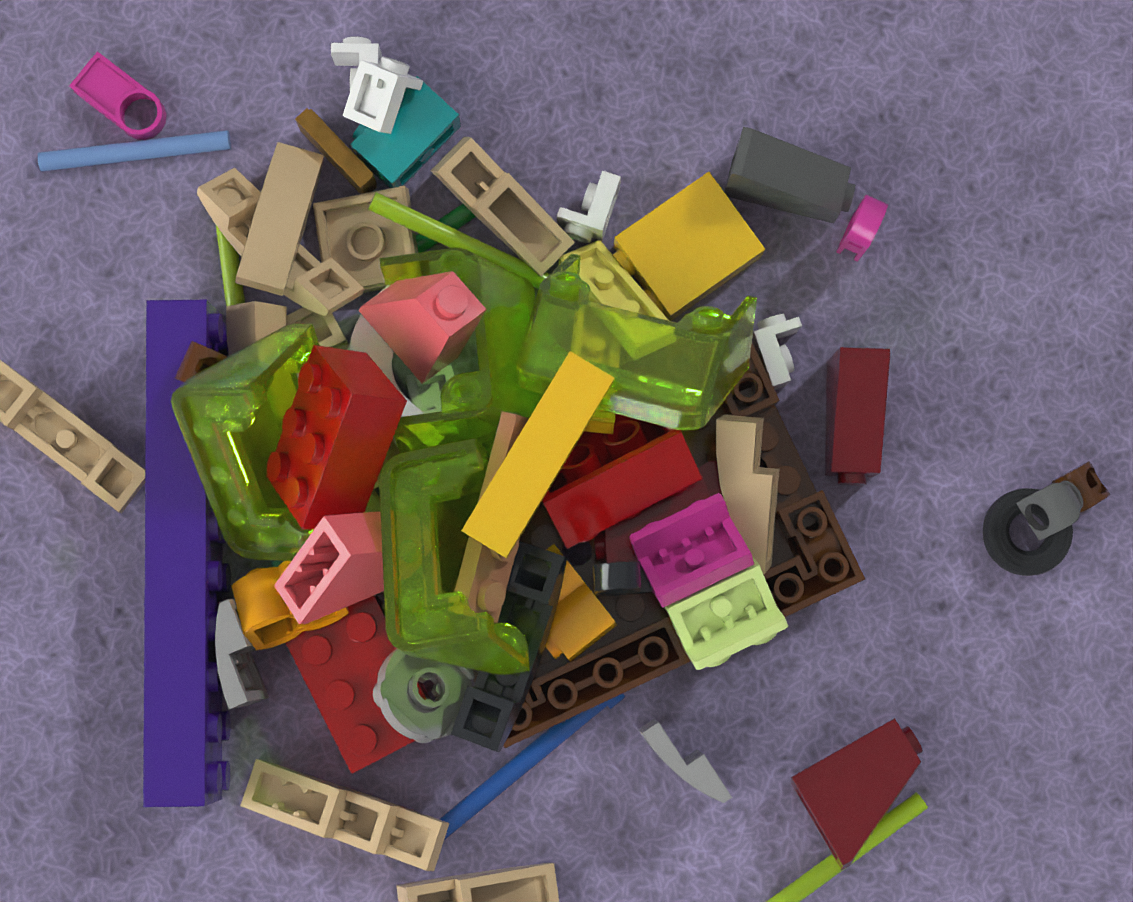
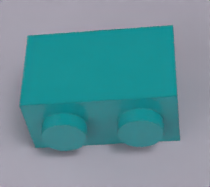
M423 82L421 90L406 87L391 134L378 132L360 124L353 133L352 138L355 140L350 145L353 153L389 188L404 186L461 127L460 117L452 107Z

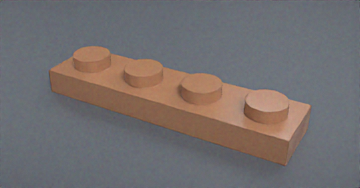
M502 411L479 500L529 418ZM469 536L449 612L498 623L514 558L518 551L519 540L508 558H505Z

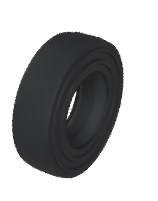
M1023 488L1004 494L992 504L984 519L983 540L987 552L1001 568L1016 575L1032 576L1052 570L1065 558L1072 543V525L1046 537L1042 545L1033 551L1021 550L1012 542L1009 534L1010 524L1016 516L1022 514L1016 502L1039 491V489ZM1032 504V514L1037 516L1044 526L1048 527L1049 518L1045 510L1037 504Z

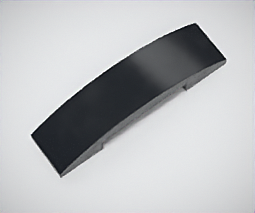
M519 541L518 551L514 558L506 589L507 593L498 623L495 624L475 685L467 686L451 735L496 752L501 751L521 711L539 666L558 605L567 557Z

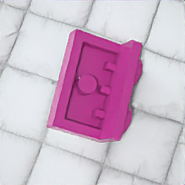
M719 493L705 500H698L688 506V508L660 521L651 522L629 537L640 567L662 608L754 565L752 554L730 518L726 502Z

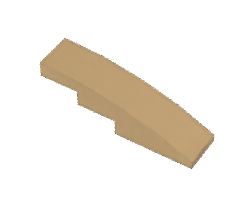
M261 759L255 760L240 805L320 837L333 838L373 854L386 855L425 871L435 870L449 827L448 822Z

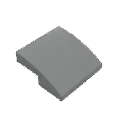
M227 599L220 602L216 618L215 648L222 691L229 709L250 706L269 698L251 653L256 651V649L243 634L235 599Z
M655 719L638 729L653 751L691 786L722 803L732 798L702 752L695 750L682 759L660 723Z

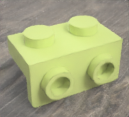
M754 558V565L665 607L684 651L696 670L721 665L732 654L751 645L767 643L778 632L788 627L784 615L776 606L761 567Z

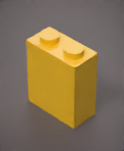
M707 172L615 236L613 247L616 252L612 256L630 276L634 275L647 296L665 317L672 321L762 257L765 248L711 173Z

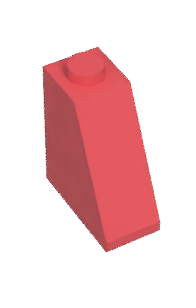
M451 271L398 280L362 305L359 312L423 384L459 357L487 309L460 278Z
M412 509L324 516L274 586L298 623L306 624L412 580L438 545Z

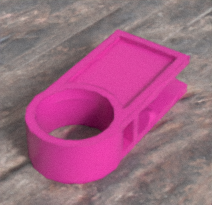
M98 51L69 85L74 90V93L134 139L147 140L154 138L162 131L166 124V111L157 96L144 88ZM139 99H148L155 102L157 117L153 124L142 130H135L126 126L124 120L125 111L132 102Z
M865 195L854 211L836 252L841 254L844 248L854 252L856 255L853 260L858 262L870 247L884 218L888 204Z

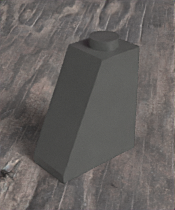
M743 126L734 151L724 193L730 198L834 224L841 211L849 212L856 185L848 183L851 167Z

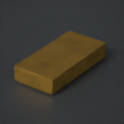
M306 108L295 118L300 131L360 194L372 192L377 188L374 174L312 109Z

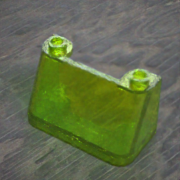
M290 324L283 326L188 378L172 394L171 404L222 535L228 546L244 558L292 561L314 531L300 527L266 477L269 456L272 452H275L283 431L282 422L284 414L292 406L298 389L297 373L300 372L303 364L307 363L313 345L320 346L313 324Z
M475 438L403 452L393 456L383 466L379 479L385 624L388 640L401 652L416 658L497 675L530 671L528 644L523 633L517 627L508 623L494 624V618L487 612H474L469 606L467 597L462 592L455 591L469 535L461 530L478 504L491 454Z

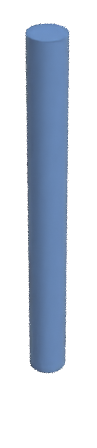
M228 130L39 152L38 165L40 171L43 172L231 149L230 134Z

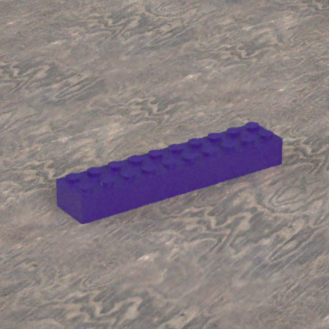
M207 299L146 300L143 807L207 806L221 800L222 791H228L230 787L229 761H222V741H228L230 738L231 721L229 711H222V687L216 660L215 631L219 603L222 602V593L229 592L231 586L229 563H223V544H229L231 539L229 514H223V495H229L231 491L230 467L223 466V447H229L231 443V423L229 417L223 418L221 396L219 399H216L174 378L191 341L220 354H223V351H228L227 324L223 322V315Z

